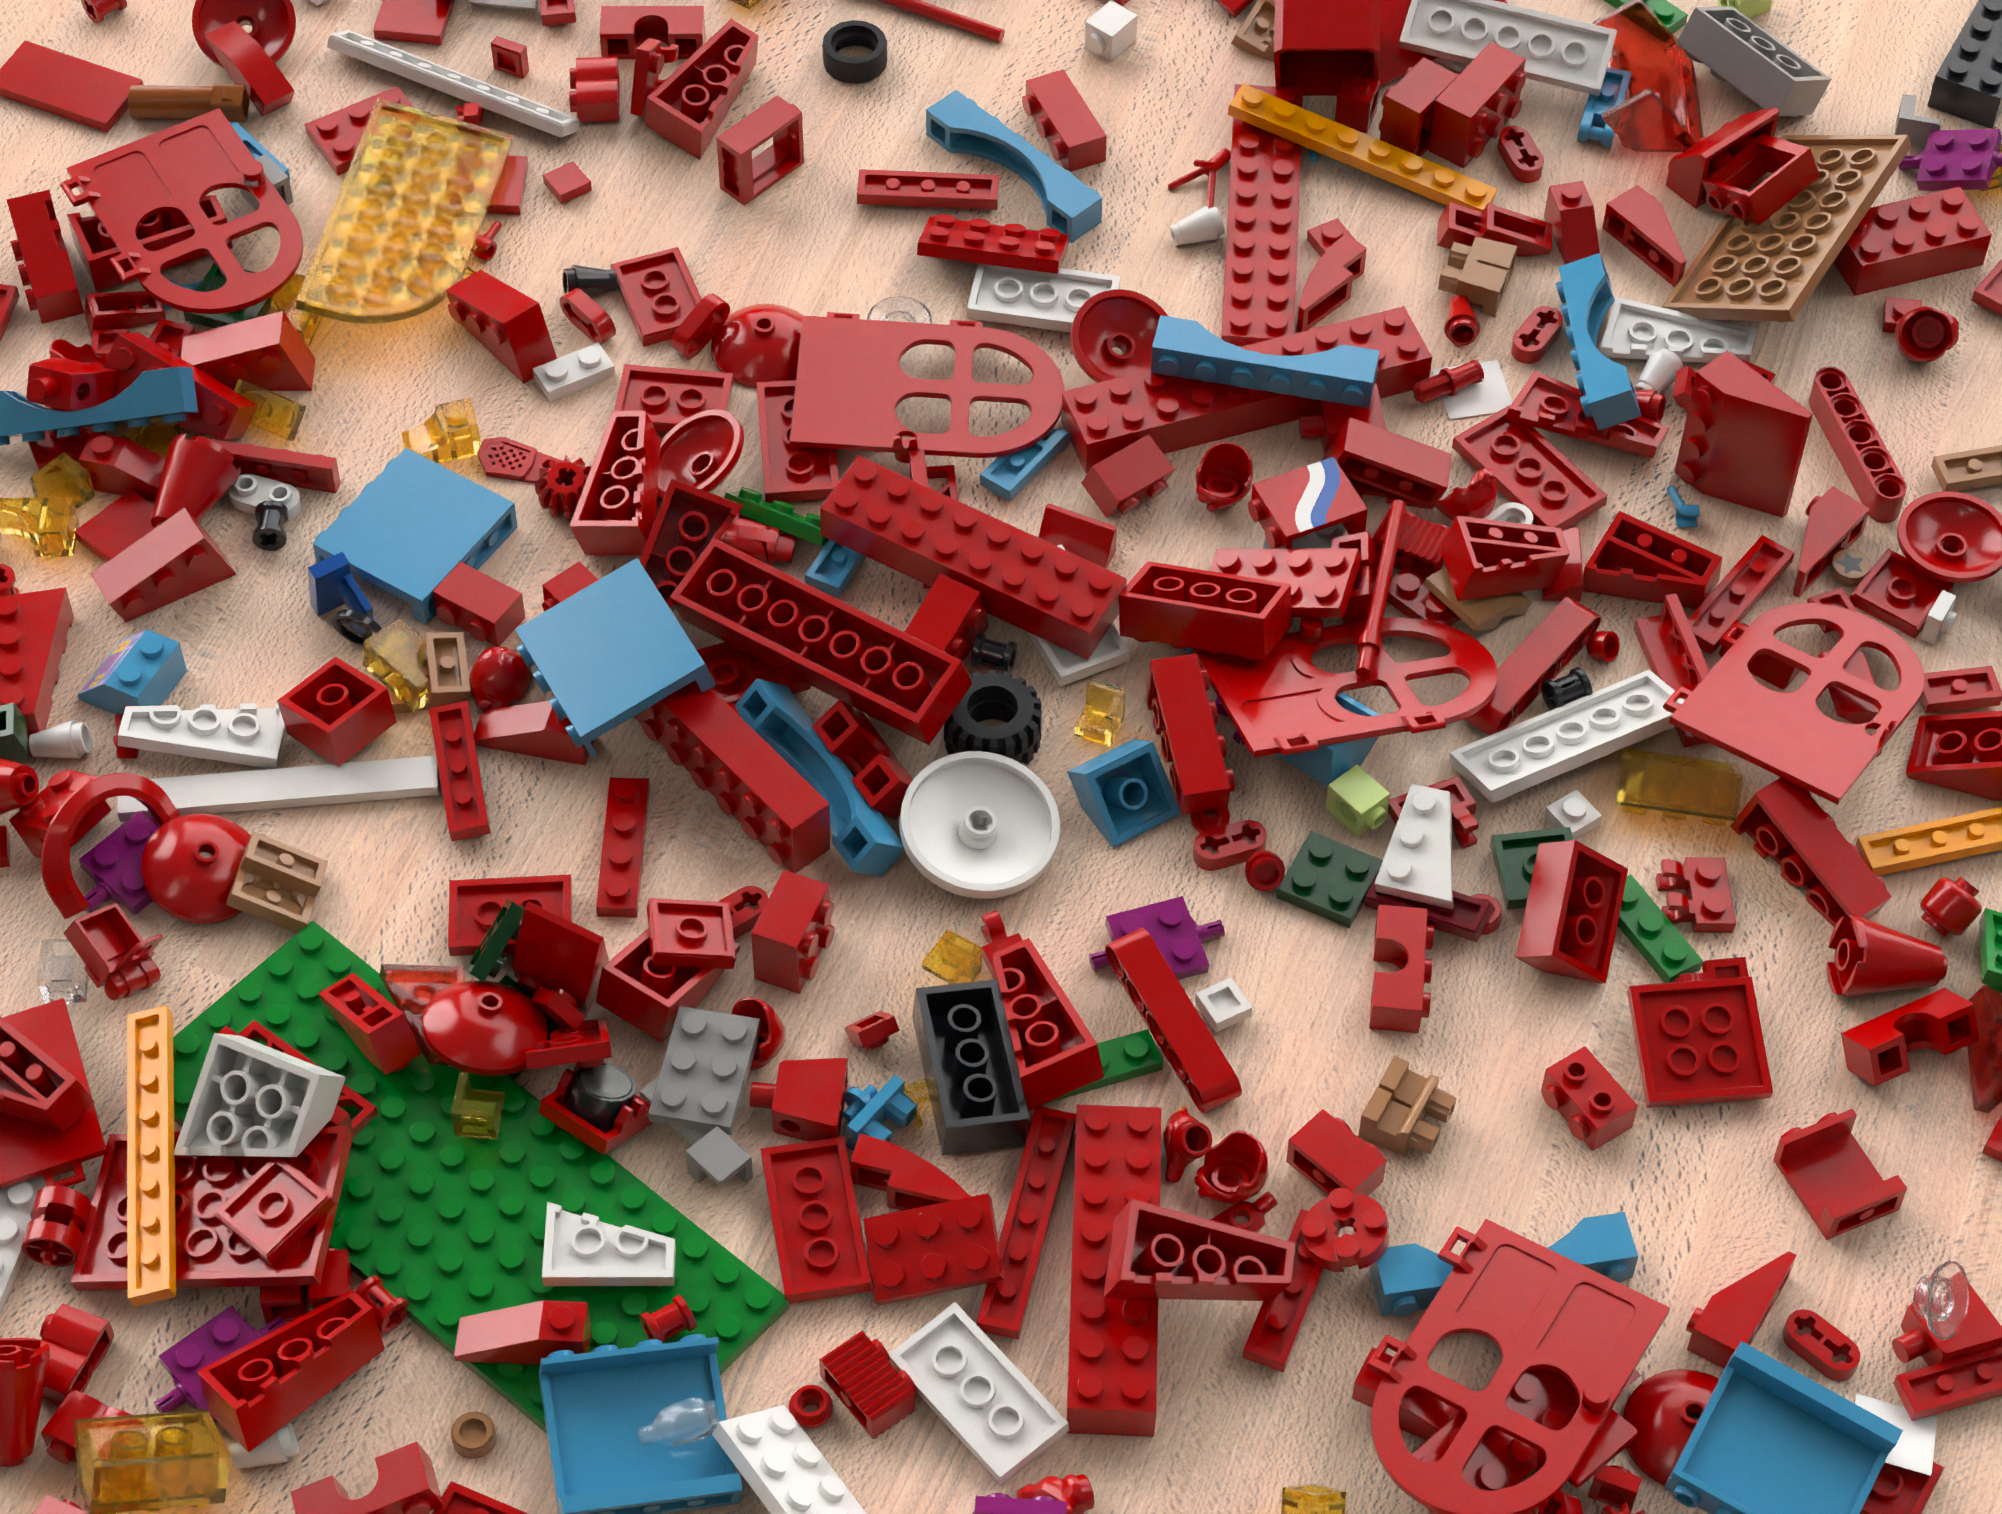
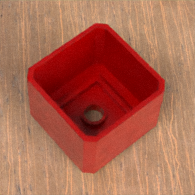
M1275 0L1274 65L1276 89L1281 87L1303 88V96H1337L1347 73L1379 80L1380 0Z

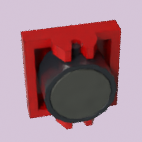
M577 1062L573 1071L567 1068L557 1084L556 1091L541 1099L538 1113L554 1122L558 1127L568 1131L603 1155L653 1124V1122H650L648 1115L651 1104L636 1095L637 1084L634 1078L626 1070L607 1063L595 1067L581 1068Z

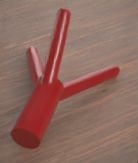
M1223 148L1209 161L1194 160V166L1201 168L1169 183L1168 189L1177 188L1205 174L1209 176L1206 206L1208 209L1212 208L1214 205L1216 172L1231 160V152Z

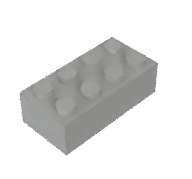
M1733 6L1695 7L1676 42L1686 50L1685 54L1687 57L1698 63H1704L1711 69L1710 73L1714 77L1722 81H1728L1735 86V92L1739 96L1755 101L1760 105V110L1777 108L1780 111L1779 117L1812 115L1832 80Z

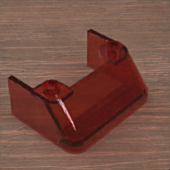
M1631 0L1593 21L1592 24L1617 30V36L1611 53L1612 57L1609 60L1611 68L1632 72L1628 87L1629 99L1602 113V119L1618 135L1621 144L1626 149L1630 148L1634 152L1683 153L1694 146L1704 137L1695 67L1692 59L1686 56V50L1676 43L1678 39L1642 0Z

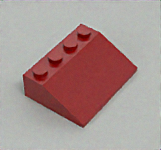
M1727 350L1696 372L1674 473L1685 483L1690 484L1704 495L1783 518L1788 514L1813 414Z

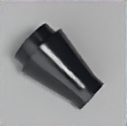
M572 265L571 268L563 269L562 284L564 295L575 288L581 289L589 297L607 291H616V272L614 269L606 270Z

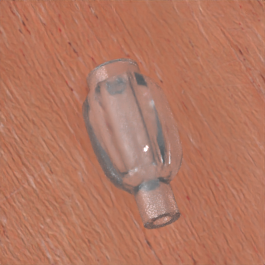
M691 1398L662 1409L657 1414L654 1423L639 1427L637 1430L642 1445L660 1440L669 1446H680L706 1439L712 1434L713 1428L721 1420L714 1400L705 1402L700 1398Z

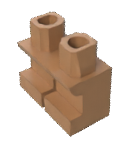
M1475 237L1472 246L1454 242L1450 250L1448 265L1460 268L1462 271L1444 266L1440 274L1438 289L1456 295H1464L1470 302L1482 305V314L1495 317L1514 271L1518 246L1481 237Z
M1394 1056L1379 1083V1087L1376 1088L1361 1115L1358 1137L1403 1156L1406 1155L1410 1147L1431 1154L1439 1138L1441 1128L1424 1120L1428 1115L1447 1123L1454 1112L1457 1098L1438 1088L1440 1077L1430 1075L1428 1078H1425L1409 1070L1410 1062Z

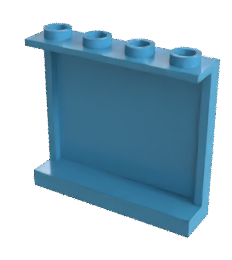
M405 448L396 458L391 459L387 463L384 471L373 482L368 483L364 487L362 493L350 506L345 507L340 512L338 518L327 530L318 534L313 543L316 563L343 551L350 562L351 573L411 603L414 619L427 625L436 616L433 590L461 561L478 570L516 530L518 526L515 504L481 485Z
M638 558L515 629L522 641V644L516 646L528 667L534 663L539 670L532 673L544 694L550 690L553 692L555 697L548 700L560 721L568 717L571 724L565 727L566 731L577 748L585 745L592 758L597 756V753L591 745V741L693 681L696 682L702 693L716 685L706 664Z
M692 1334L681 1338L680 1342L662 1344L661 1340L650 1339L639 1342L636 1347L618 1349L616 1345H602L594 1348L589 1353L574 1354L571 1350H560L549 1354L548 1358H541L538 1374L558 1514H667L739 1503L743 1491L741 1475L735 1472L733 1462L712 1435L717 1424L727 1420L716 1354L719 1345L718 1337L706 1338L703 1334Z
M1741 1341L1730 1357L1664 1488L1672 1492L1673 1497L1683 1505L1699 1507L1709 1514H1860L1888 1454L1896 1446L1903 1430Z

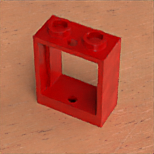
M777 95L716 138L720 189L745 206L804 164L802 112L794 104H789ZM773 137V145L752 159V151Z
M1762 133L1703 179L1702 182L1707 193L1706 200L1713 210L1760 225L1820 176L1810 148ZM1767 172L1773 173L1752 191H1745V189Z

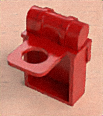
M117 903L75 919L63 933L86 964L84 970L97 988L104 986L107 997L113 1001L130 997L138 990L148 989L161 978L160 970L152 960V957L155 954L153 950L164 938L163 935L157 934L143 940Z

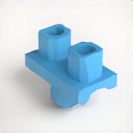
M894 1075L879 1092L873 1085H868L863 1091L857 1087H850L844 1093V1100L848 1108L842 1115L850 1122L847 1125L850 1138L846 1141V1147L854 1152L860 1133L891 1143L893 1132L882 1125L886 1119L889 1118L904 1128L916 1117L918 1105L904 1094L905 1082Z

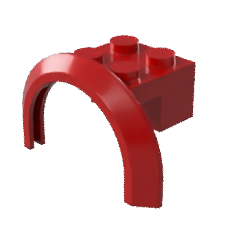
M66 769L52 776L48 781V786L37 795L35 800L28 805L20 807L19 812L9 820L32 855L41 858L44 886L64 919L83 912L90 906L73 878L70 866V848L112 811L106 799L115 796L133 797L148 809L159 827L170 820L180 817L179 812L164 790L152 780L133 773H112L98 777Z

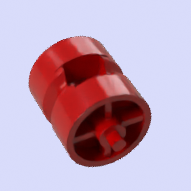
M46 1186L39 1189L30 1214L31 1221L27 1225L21 1246L23 1253L33 1261L45 1266L64 1267L74 1264L82 1243V1232L87 1224L92 1206L90 1199L77 1190L63 1186Z

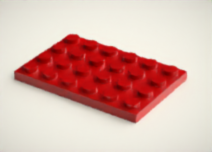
M324 1126L297 1157H283L331 1196L336 1205L273 1266L220 1223L214 1215L228 1199L273 1157L175 1155L176 1288L320 1285L353 1139V1133L348 1126ZM181 1131L174 1132V1149ZM127 1133L110 1134L106 1146L108 1154L103 1157L91 1202L92 1206L70 1281L77 1291L128 1290Z

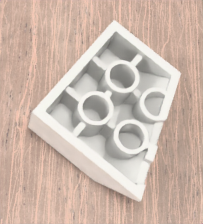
M214 1033L173 1155L297 1157L332 1118L346 1077L238 1035Z

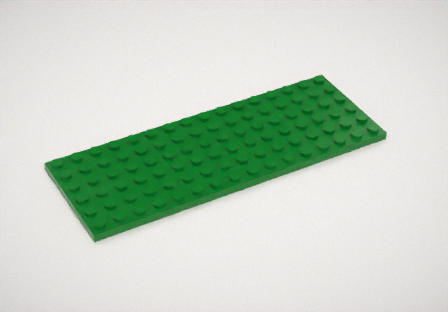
M311 921L307 927L305 926L173 1037L174 1121L181 1127L183 1126L214 1033H219L225 1026H228L239 1034L253 1020L260 1023L321 1068L346 1077L344 1081L346 1086L376 1106L378 1114L352 1139L328 1248L337 1250L347 1249L353 1272L364 1281L372 1276L379 1277L384 1282L383 1287L396 1298L402 1297L407 1300L409 1306L406 1308V1316L453 1356L459 1319L461 1317L543 1300L588 1303L591 1323L588 1353L602 1345H616L618 1349L636 1347L639 1342L648 1340L641 1326L639 1315L644 1312L651 1314L672 1303L673 1297L680 1295L691 1310L697 1328L691 1332L685 1330L664 1341V1343L680 1342L681 1338L692 1334H703L706 1338L718 1337L719 1345L716 1354L721 1375L790 1308L789 1300H785L784 1294L609 1155H603L599 1151L592 1149L585 1142L538 1113L541 1101L508 1075L484 1076L472 1074L452 1067L441 1060L429 1048L423 1037L422 1018L425 1009L314 921ZM350 974H356L405 1014L422 1054L410 1060L405 1068L385 1075L368 1061L321 1001L318 993ZM258 1037L252 1039L255 1042L267 1046V1044ZM354 1106L340 1107L349 1113L351 1121L361 1112ZM547 1202L560 1205L563 1211L582 1216L583 1213L598 1216L600 1222L621 1228L629 1225L675 1239L674 1286H543L542 1267ZM460 1361L547 1434L538 1374L540 1365Z

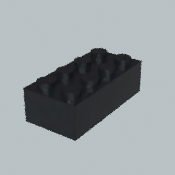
M1978 0L1935 75L1927 106L1993 129L2002 113V0Z
M998 980L916 988L912 1018L942 1156L1025 1146L1030 1117Z

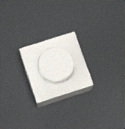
M1942 590L1927 615L1920 640L1935 645L1942 632L1949 634L1958 613L1952 611L1956 595Z
M1577 789L1547 806L1544 815L1555 828L1570 827L1573 840L1598 827L1602 819V815Z
M1232 977L1196 993L1195 1003L1215 1032H1219L1251 1017L1252 1006Z

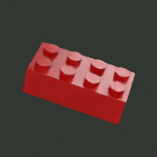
M1959 186L1871 207L1833 263L1853 295L1857 296L1981 266L1984 263L1992 234Z
M1147 561L1118 594L1120 636L1134 638L1138 642L1153 641L1170 644L1174 648L1189 647L1205 650L1207 653L1214 655L1224 653L1242 656L1245 660L1256 661L1265 660L1292 626L1291 584Z

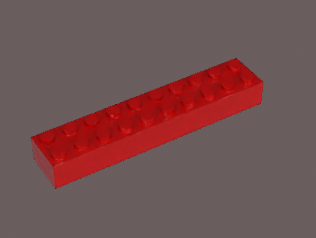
M1405 306L1240 347L1262 354L1280 356L1308 355L1327 351L1341 345L1379 350L1375 383H1377L1380 399L1413 391L1412 386L1415 383L1430 377L1432 355ZM1151 370L1063 391L1061 422L1065 431L1071 434V444L1087 474L1095 464L1148 434L1161 452L1166 454L1299 420L1300 416L1318 415L1319 400L1152 373Z
M580 561L542 585L544 597L542 607L544 612L598 581V579ZM693 681L633 716L641 724L646 736L653 742L658 741L666 749L669 758L675 765H682L691 774L693 781L701 790L705 791L707 789L716 798L717 804L726 815L732 814L741 823L744 832L750 839H757L767 848L770 858L777 865L781 866L783 864L790 872L796 874L830 850V803L711 688L702 693L696 682Z

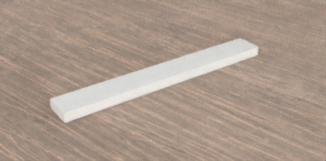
M346 30L332 34L328 38L327 48L464 101L478 103L480 107L562 138L578 132L580 120L574 116L361 34Z
M437 756L343 763L339 767L335 764L150 779L164 790L179 812L180 817L190 814H217L439 795ZM118 796L117 814L119 821H127L139 811L149 819H154L148 809L138 800L130 796Z

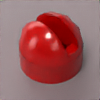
M1612 631L1594 632L1586 644L1588 654L1593 659L1602 662H1613L1618 656L1620 648L1618 635Z

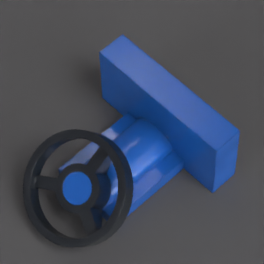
M343 551L308 567L310 605L316 615H323L345 604L349 610L337 611L332 620L336 631L357 645L367 648L381 646L385 633L381 626L373 620V608L350 573V562ZM343 624L349 626V628H350L352 631H354L355 633H357V634H359V635H362L363 637H360V636H358V635L352 633V632L349 631L347 628H345V627L343 626ZM372 631L377 635L378 639H373Z

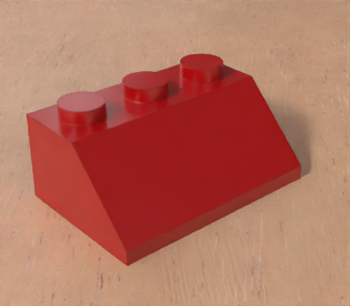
M1774 107L1743 114L1732 122H1726L1718 131L1707 138H1701L1685 152L1677 153L1668 164L1669 171L1666 186L1695 209L1707 202V193L1702 180L1762 133L1774 137L1780 111Z
M1576 840L1539 844L1516 958L1545 973L1599 984L1606 983L1628 868Z

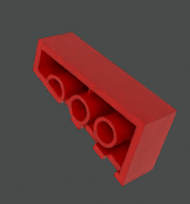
M216 195L205 196L200 203V207L210 222L214 225L228 223ZM80 212L67 214L75 247L95 290L99 291L123 283L110 263V259L120 255L96 216L81 217ZM160 212L146 219L137 230L136 236L145 249L158 251L192 237L195 232L179 213ZM232 241L227 244L229 249L233 248ZM200 253L185 260H182L180 262H177L175 264H172L170 266H167L163 270L181 264H185L200 258H204L210 255L206 253ZM127 263L121 265L125 272L131 270Z
M120 333L117 335L103 365V368L116 370L113 398L128 388L143 371L189 367L193 369L198 413L185 414L186 421L170 424L222 440L244 437L258 408L257 404L141 333ZM163 417L153 418V419H157V420L163 421Z
M671 478L640 558V563L673 612L675 606L669 597L713 538L721 542L724 540L738 520L743 505Z
M1027 938L993 953L992 958L1028 1111L1103 1078V1068L1095 1039L1031 940Z

